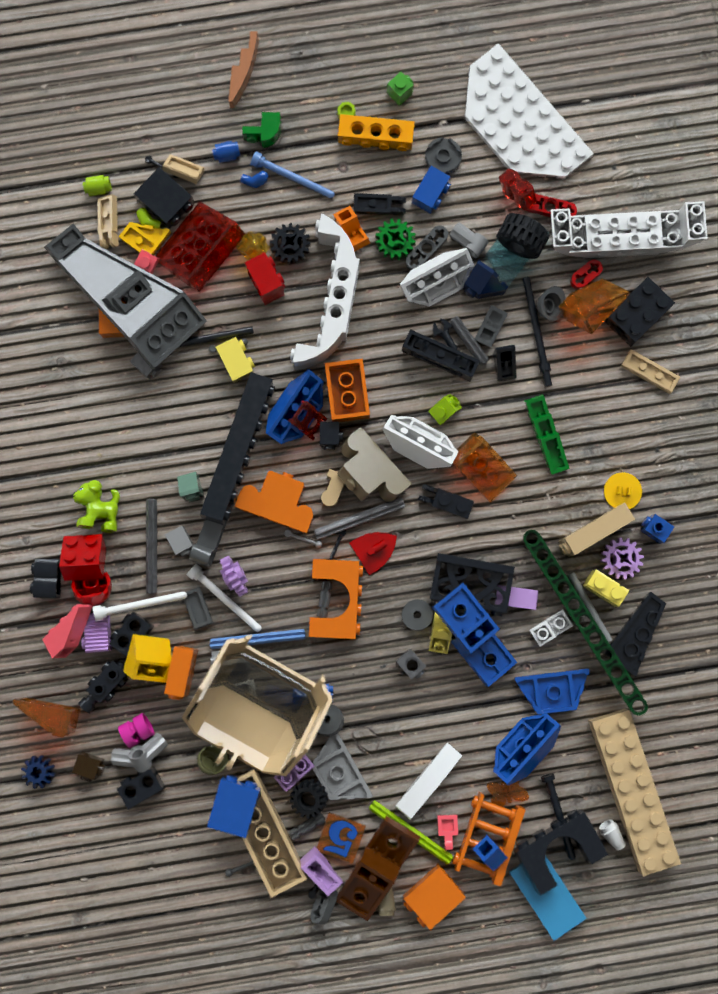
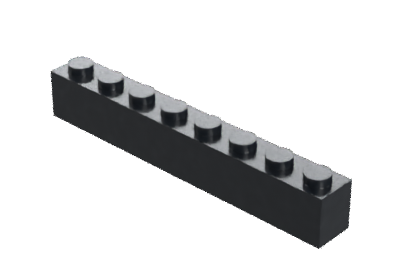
M250 373L202 506L201 518L224 525L225 520H229L232 511L229 509L231 502L235 503L238 495L236 491L237 485L242 484L244 478L242 471L244 466L248 467L251 456H248L250 449H254L257 438H255L256 432H260L262 428V415H266L269 408L268 398L272 397L275 391L273 379Z

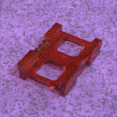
M302 400L301 406L293 418L289 419V422L301 430L308 438L314 440L315 437L313 435L320 426V422H326L328 418L318 412L309 402ZM305 409L307 414L300 422L297 417ZM315 418L317 424L313 430L308 429L309 423Z

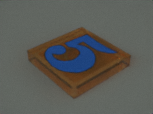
M329 812L317 849L323 854L353 864L366 825Z

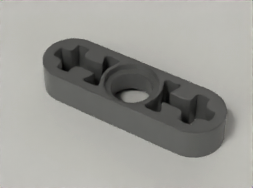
M444 226L434 227L407 256L406 267L411 271L426 263L447 241L448 230ZM436 232H443V239L439 237L434 243L433 240L436 238ZM424 244H429L432 247V251L424 253L421 247ZM418 251L421 255L417 262L418 265H411L410 259L415 260L418 257V253H416Z

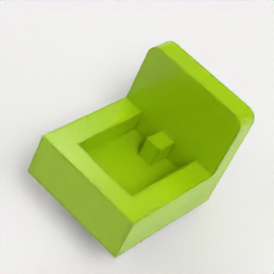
M448 394L428 412L439 425H442L462 407L455 396Z

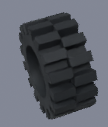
M314 779L302 781L294 787L290 794L292 797L290 803H294L291 807L292 809L296 808L295 813L298 814L300 812V817L302 818L305 816L306 819L314 818L327 806L328 798L325 797L328 793L327 791L323 792L325 789L324 785L320 787V782L314 783ZM304 792H310L314 796V805L310 806L303 800Z

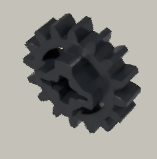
M289 223V227L282 224L281 230L276 228L277 234H271L273 240L270 241V246H274L271 248V252L276 253V259L281 257V263L288 260V264L291 265L292 260H294L298 264V258L304 260V253L309 254V249L306 247H311V243L308 241L310 237L309 234L305 235V228L299 230V224L295 227L292 226V223ZM279 239H281L282 242L280 248H278ZM302 239L303 245L300 249V246L298 244L301 242L300 240ZM287 242H289V243H292V242H293L294 245H293V246L290 245V244L287 245Z

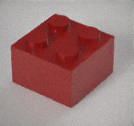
M264 252L244 262L248 275L264 305L285 295L284 279L280 273L276 274V265L271 256L267 257Z
M103 535L63 536L59 568L64 581L103 579L106 558V545Z

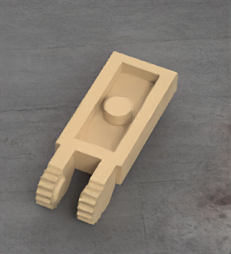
M112 194L97 199L98 234L100 246L104 249H108L109 245L113 248L119 245V237L117 235V196Z

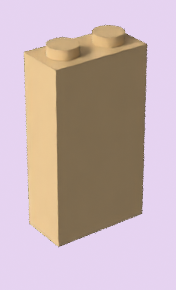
M623 503L559 540V548L563 555L567 554L568 557L574 556L634 521L635 518L626 503Z

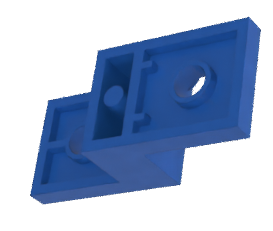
M461 583L432 607L455 636L451 643L486 687L491 686L517 663L495 635L500 628L464 583ZM457 605L464 608L463 616L456 614L455 608ZM488 654L494 657L492 665L486 662L485 658Z

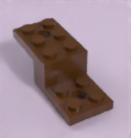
M386 816L360 854L353 871L337 893L336 902L368 921L394 885L401 866L418 844L420 836ZM394 839L398 844H392L389 840ZM356 893L364 895V898L358 897Z

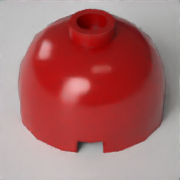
M104 572L103 579L72 581L71 585L76 600L83 605L90 604L92 607L106 602L112 591L111 579L107 572Z

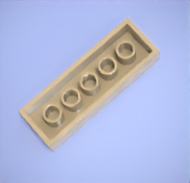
M253 768L237 777L239 782H255L257 787L261 788L246 838L242 837L272 898L307 880L308 875L301 869L300 857L258 771Z

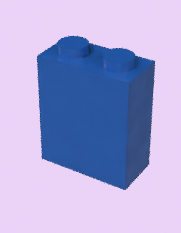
M227 775L226 778L222 777L207 827L246 838L261 788L257 787L255 782H239L238 778Z

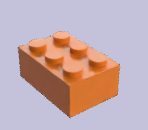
M363 358L325 363L332 422L340 423L370 419Z

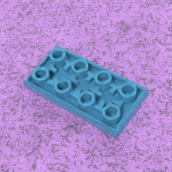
M545 855L547 867L557 886L541 896L534 890L521 864L510 870L509 873L555 941L587 918Z

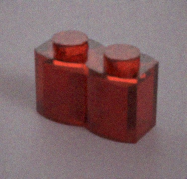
M508 168L499 176L503 194L508 199L515 200L519 208L527 211L537 202L532 184L525 179H521L515 170Z

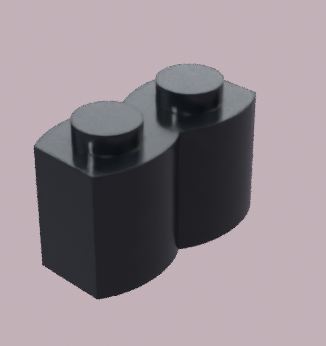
M35 559V562L32 563L31 573L34 574V581L30 584V593L33 594L34 598L60 599L62 575L59 568L60 559Z

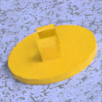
M621 472L612 475L604 486V497L613 508L626 503L628 508L631 509L639 503L642 496L640 482L629 473Z

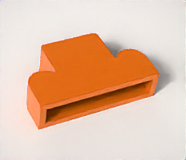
M268 471L261 492L253 485L244 486L240 490L234 506L239 510L308 534L314 517L313 511L309 506L300 505L298 507L305 488L304 483L293 479L294 476L283 472L281 475Z

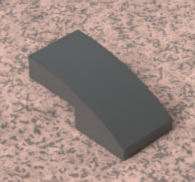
M491 305L475 340L492 347L508 313Z

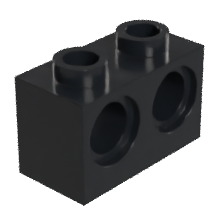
M136 612L128 613L122 621L124 625L120 630H115L110 637L112 640L110 645L126 657L132 635L147 636L154 627L153 624ZM135 620L141 624L138 631L132 629V623ZM124 636L129 639L127 647H123L120 643L121 638Z
M155 767L145 772H137L139 776L134 779L129 776L120 782L122 786L117 788V791L128 810L165 788ZM146 776H150L153 779L152 786L145 784L144 779ZM129 786L136 789L135 796L128 794L127 789Z

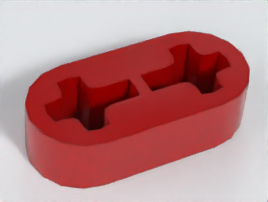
M596 259L587 262L572 275L570 279L571 286L577 290L586 287L601 274L603 270L602 263ZM591 266H597L596 272L592 271L590 274L588 273ZM583 275L585 276V278L582 281V284L580 282H575L577 278H581Z

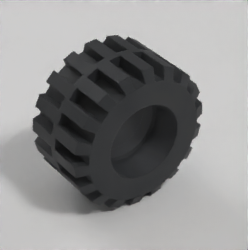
M517 213L507 214L496 235L497 240L503 247L520 257L537 259L540 256L550 236L548 231L539 222Z

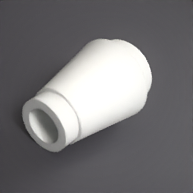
M611 819L603 822L599 827L601 830L600 834L617 851L623 849L626 843L618 824Z

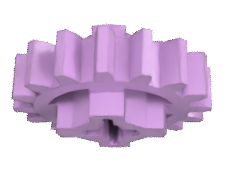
M618 538L617 543L615 540H611V546H604L607 551L601 552V554L605 556V559L600 561L606 563L603 570L609 569V576L615 574V579H619L621 575L622 579L625 580L627 579V574L632 578L634 577L633 571L636 573L640 572L637 567L643 566V563L639 560L644 558V555H639L638 552L642 549L635 548L636 542L630 544L629 538L625 539L624 542L622 538ZM617 546L626 547L623 551L616 549ZM624 555L625 562L620 563L621 558L619 556ZM621 567L629 569L625 572L618 571Z
M230 556L220 559L223 568L220 572L230 591L235 590L239 597L248 593V589L245 586L248 580L238 561L234 563Z

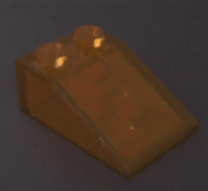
M602 278L572 292L558 307L566 321L592 335L630 295V292Z
M475 432L457 449L458 454L452 463L490 503L517 477L515 472L489 443Z
M26 697L13 699L12 703L46 731L53 732V736H69L70 733L76 731L80 708Z

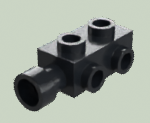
M120 660L118 663L116 661L105 663L101 668L103 672L98 677L94 676L87 685L89 687L86 691L89 695L81 699L78 703L79 706L90 714L97 702L103 703L106 701L108 703L115 696L113 691L118 686L122 688L129 680L127 678L128 675L123 672L125 664ZM111 671L116 672L115 678L110 677ZM99 685L103 688L101 693L96 691Z

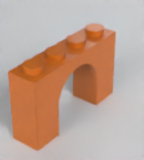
M313 559L312 579L339 581L347 588L350 602L347 610L338 617H310L309 637L356 639V635H360V624H357V616H361V604H357L358 596H362V585H358L359 577H363V566L359 565V561Z

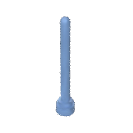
M255 151L251 159V166L256 168L265 167L328 198H333L335 195L333 191L266 160L262 153Z

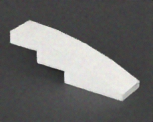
M446 743L421 775L415 779L395 807L407 818L411 819L452 770L462 755L450 744Z

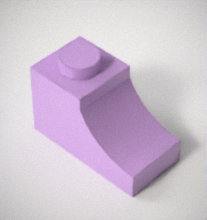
M315 846L300 859L301 869L327 896L343 883L328 860Z

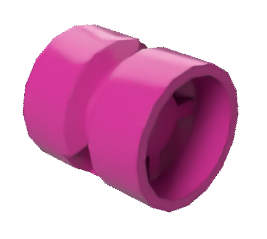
M144 713L134 717L132 722L127 721L118 726L120 736L128 748L139 744L140 739L146 740L155 735L154 729Z

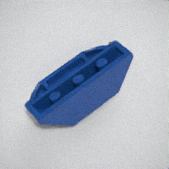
M307 370L291 381L268 414L266 434L280 444L302 438L323 407V380L312 371Z
M547 713L522 718L496 746L494 773L508 786L527 777L553 749L561 725Z

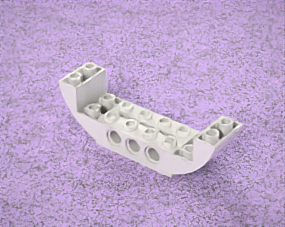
M704 201L685 202L680 210L571 216L570 208L551 209L553 248L561 254L574 257L602 258L658 255L659 253L687 248L708 239Z
M321 214L320 220L316 221L315 231L319 244L335 247L334 259L336 261L332 260L331 277L333 278L328 280L327 295L329 297H325L324 313L326 315L321 317L320 327L322 334H318L317 347L296 343V348H292L290 356L291 364L294 365L295 370L306 369L321 363L337 350L342 341L346 342L360 270V259L356 258L349 237L334 220L324 214Z

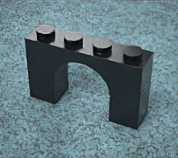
M577 809L570 811L567 814L568 817L563 820L553 821L550 824L551 827L546 830H538L533 834V838L528 841L524 839L516 844L517 847L513 849L534 890L540 896L557 886L545 860L546 849L554 839L563 836L571 837L577 844L586 862L591 865L609 855L584 811Z

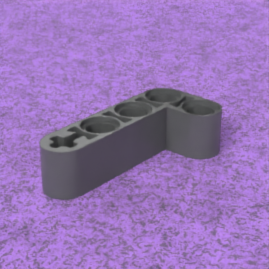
M231 502L230 510H232L233 502ZM205 519L197 544H194L189 556L190 561L211 567L227 524L226 520L224 525Z

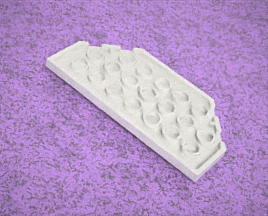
M499 44L470 65L465 120L512 174L520 175L522 173L531 174V176H553L565 179L593 156L594 153Z

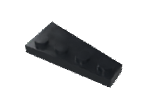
M648 592L610 644L626 671L634 677H637L638 669L641 662H643L647 647L652 640V635L666 605L663 600L652 592ZM606 649L604 654L610 658L611 653Z

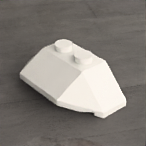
M467 248L445 252L411 270L400 283V286L408 302L430 307L461 290L474 267V263Z
M391 415L383 428V432L394 451L427 469L451 467L458 454V450L454 448L452 442L445 434L414 417H396Z

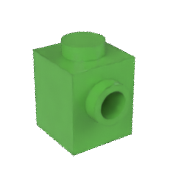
M400 72L387 83V94L399 106L413 94L414 84L412 79Z

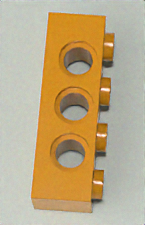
M340 114L338 143L345 146L355 144L364 148L375 146L384 150L389 148H396L399 151L412 150L415 121ZM360 130L362 133L356 135L353 133V131ZM373 132H379L380 135H379V136H373L371 133H373ZM396 133L399 137L392 138L390 135Z

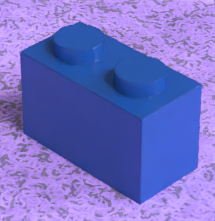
M430 166L412 197V204L430 214L434 209L437 210L442 202L440 199L442 194H447L451 187L449 183L451 176Z

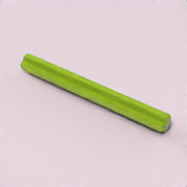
M376 800L370 804L369 810L383 820L388 816L419 835L418 845L448 865L452 861L453 855Z

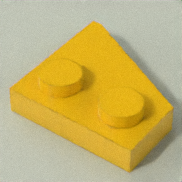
M129 222L118 237L138 253H140L141 249H144L154 255L171 231L168 228L158 229L150 225Z

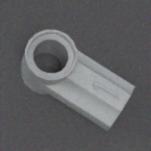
M460 222L454 226L449 234V237L464 248H467L470 256L478 258L489 244L483 235L472 232Z

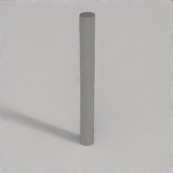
M575 572L567 575L605 638L610 642L612 638Z

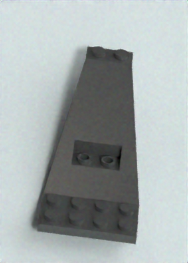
M74 223L44 246L57 264L126 337L151 369L157 367L207 322L183 290L87 240ZM135 286L139 288V292L135 291ZM121 298L126 300L125 304L122 303Z

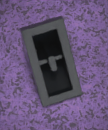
M515 345L495 348L493 358L497 380L517 379Z

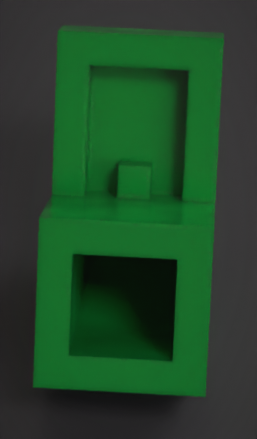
M262 112L261 126H243L242 134L244 141L249 143L261 141L262 148L274 145L281 135L280 112Z

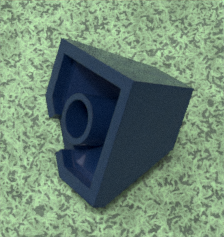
M479 260L464 283L463 289L469 297L483 299L504 295L508 286L505 282L500 283L499 275Z

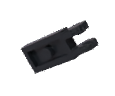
M354 193L353 211L355 214L404 215L406 214L404 208L391 207V203L404 204L406 203V198L390 194Z
M423 484L422 489L436 495L434 500L426 496H419V501L464 519L469 518L474 504L473 500Z

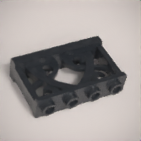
M438 553L430 599L434 600L433 604H437L445 597L438 590L441 583L450 581L452 585H447L444 590L449 589L452 592L459 586L458 581L466 579L474 568L477 569L479 580L487 586L483 591L474 595L477 601L484 598L486 605L481 606L485 610H490L491 615L502 617L503 613L507 614L515 567ZM442 563H446L448 577L439 579ZM464 568L465 574L463 576L456 577L455 574H460L458 573V569ZM488 572L491 574V577L488 578V580H492L491 583L483 579L484 573ZM503 574L508 575L506 592L497 586ZM494 589L503 596V601L499 605H492L490 603V598L494 597L497 599V596L492 592ZM457 605V606H456V608H458V609H464V608H463L462 606H460V605Z

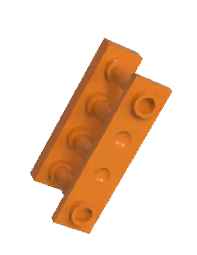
M478 792V795L473 797L471 807L474 808L459 853H455L452 864H455V871L460 872L461 865L489 874L492 877L491 881L493 884L501 887L526 809L519 805H515V808H511V810L484 801V794ZM480 808L508 817V820H511L509 827L504 829L478 820ZM474 827L497 834L504 839L502 847L499 846V848L508 858L494 872L487 865L464 857L468 846L474 848L480 842L471 838Z

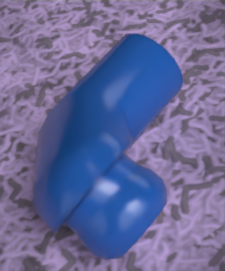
M260 171L253 177L243 174L240 183L258 188L267 182L268 173Z

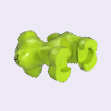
M92 480L82 484L73 493V500L78 504L86 506V516L77 520L76 527L90 529V527L93 528L95 519H105L106 522L102 524L101 532H116V516L120 493L112 489V500L103 502L100 500L102 484L99 481Z

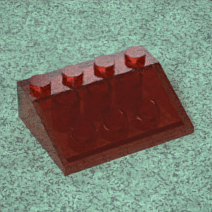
M199 201L156 254V257L160 258L158 263L185 284L200 292L246 234L234 220Z

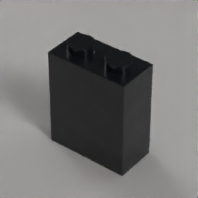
M160 167L134 192L136 200L168 229L176 226L181 220L180 217L185 212L188 213L195 203L193 197Z

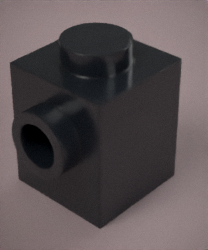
M320 422V447H324V450H335V447H339V442H343V431H339V422Z

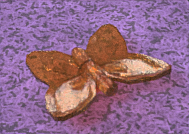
M504 781L501 782V785L496 782L487 783V788L493 795L491 803L504 807L506 798L508 803L512 802L511 797L515 801L529 799L528 792L519 786V781L509 786Z

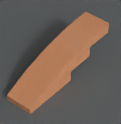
M250 31L249 48H241L239 66L232 65L229 90L230 109L236 107L251 77L259 43L257 31Z

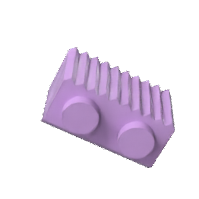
M90 613L84 629V637L81 640L82 649H85V653L112 651V646L110 645V615H107V618H103L102 621L96 622L94 613Z

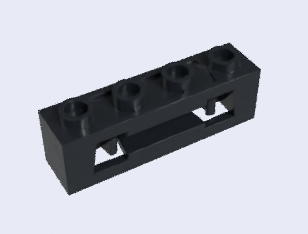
M411 329L402 346V352L471 382L480 360Z

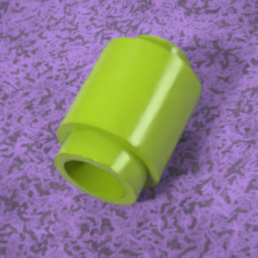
M99 175L85 178V182H83L84 192L88 193L90 197L108 194L109 191H112L109 176Z

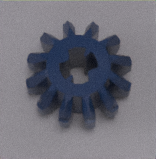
M34 755L31 757V760L25 761L27 767H22L21 771L26 772L22 779L28 778L27 786L32 783L33 789H36L38 786L44 788L46 783L50 784L52 782L50 777H54L56 773L51 771V769L55 768V765L49 766L50 758L44 761V755H40L39 758ZM41 769L42 773L36 775L35 771Z

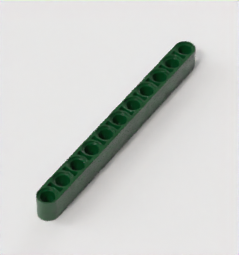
M528 530L523 536V541L628 709L637 716L644 715L648 710L644 697L541 535L536 530ZM529 534L537 536L538 540L535 544L527 542L526 538ZM540 550H544L548 554V558L544 561L537 558V552ZM554 566L558 569L556 577L548 575L547 569ZM560 583L568 585L569 590L567 593L562 594L558 591ZM575 599L579 602L577 610L569 608L568 603L570 600ZM581 616L589 618L590 623L587 627H582L579 624ZM592 633L600 635V641L597 644L590 642L589 638ZM605 649L611 653V657L607 661L602 660L600 657L601 651ZM618 666L621 668L622 673L619 677L614 678L611 675V670L613 667ZM624 684L632 686V692L628 695L622 692ZM635 701L643 703V708L639 712L633 710V703Z

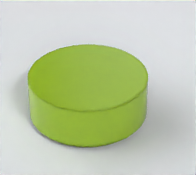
M350 102L341 103L337 109L338 118L340 119V114L356 115L355 106Z

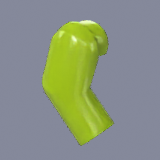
M139 208L137 210V217L142 225L160 228L161 221L152 219L146 208Z

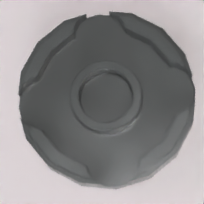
M437 138L427 146L425 162L428 168L433 166L447 175L458 169L462 160V150L453 139Z

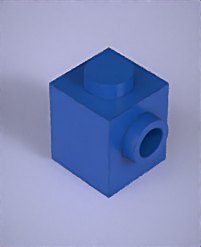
M656 514L650 517L647 516L641 524L643 526L641 532L659 544L665 543L674 529L673 525Z
M488 835L473 848L493 872L508 858Z

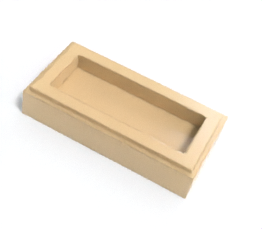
M172 154L169 155L162 166L163 171L195 184L198 183L204 173V167Z

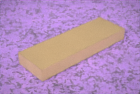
M632 349L629 350L620 366L668 394L673 392L680 379V376Z

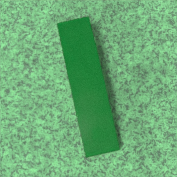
M544 395L525 400L524 402L550 474L553 475L570 469L559 433L556 431L552 415L548 411Z

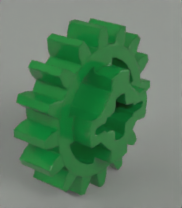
M399 218L397 222L390 219V224L384 221V228L379 226V233L375 235V238L379 239L375 242L376 246H380L378 252L384 251V257L391 255V260L394 259V256H397L398 260H401V255L407 257V251L411 252L413 250L412 246L416 243L413 240L416 234L411 233L413 227L407 228V221L401 224ZM404 233H406L408 237V242L406 241L407 239L404 238ZM383 237H384L385 240H387V242H388V243H387V246H385V244H384V242H383ZM396 237L399 238V240H395V242L392 241V238H393V239H395Z

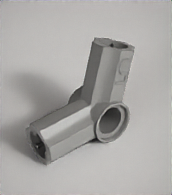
M156 733L143 746H136L132 749L114 748L111 753V762L113 765L134 767L137 772H145L152 766L151 760L167 747L168 743L159 733Z

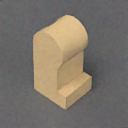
M329 469L327 478L331 479L328 488L321 496L322 503L326 507H334L337 504L345 485L344 481L338 476V472Z

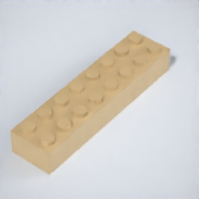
M624 708L588 720L638 872L642 876H646L680 865L681 862L630 710Z

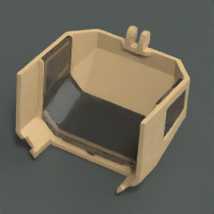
M252 635L236 640L235 638L226 640L182 719L194 735L221 749L215 763L220 764L224 759L225 753L232 756L226 765L227 770L230 771L236 759H239L262 773L287 776L308 752L333 699L330 692L327 691L324 675L314 683L247 645Z

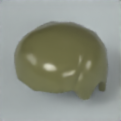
M214 745L206 746L197 756V765L201 772L210 776L217 775L226 768L229 754L225 753L222 762L217 764L215 761L221 749Z

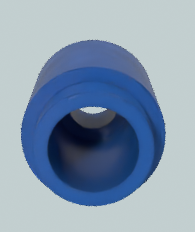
M237 141L215 144V149H212L214 160H219V163L236 160V157H240Z

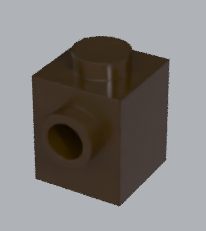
M81 752L77 756L72 773L80 775L82 780L91 782L102 776L105 769L104 759Z

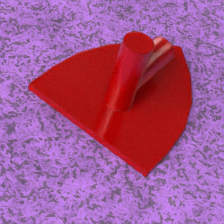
M374 532L362 535L350 542L369 575L379 570L389 560L394 551L397 536L389 533Z

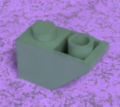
M197 472L177 477L179 494L185 501H189V503L200 500L201 496H204Z

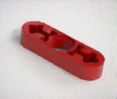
M530 193L526 195L523 201V208L527 212L551 217V212L545 209V204L547 203L554 204L555 209H559V205L561 206L560 209L570 208L571 216L577 214V207L574 203ZM531 199H533L535 203L533 207L529 206V201ZM543 201L541 209H538L540 206L538 204H540V202Z

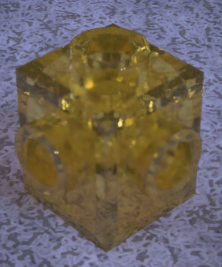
M249 231L242 237L236 249L246 260H250L264 252L266 253L270 246L265 242L267 239L258 232L256 234Z

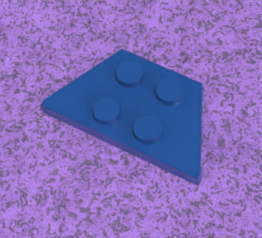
M587 668L514 677V680L536 714L577 710L579 698L584 690V684L590 671Z

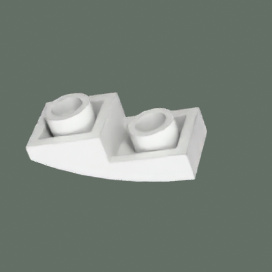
M564 609L530 629V632L538 645L542 646L571 628L573 623Z

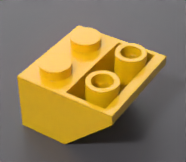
M133 634L123 672L131 679L166 683L172 659L170 640Z

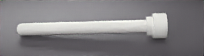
M198 564L191 568L187 573L190 579L199 580L254 631H261V625L203 575V568Z
M183 591L107 608L105 606L101 607V605L93 606L95 621H102L103 618H107V615L186 599L187 593Z

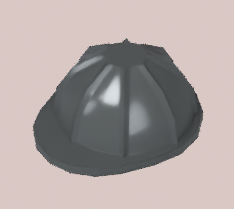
M553 286L539 296L537 309L541 317L548 321L560 319L566 304L564 291L558 286Z

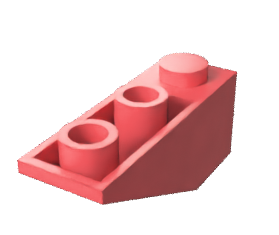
M77 604L72 607V611L67 616L61 618L60 622L50 629L48 634L42 639L52 659L66 658L78 647L92 610V605Z

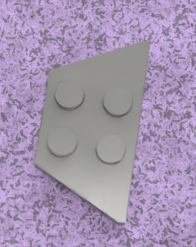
M339 733L330 736L312 762L315 765L313 770L321 785H324L328 798L330 800L372 798L373 795Z

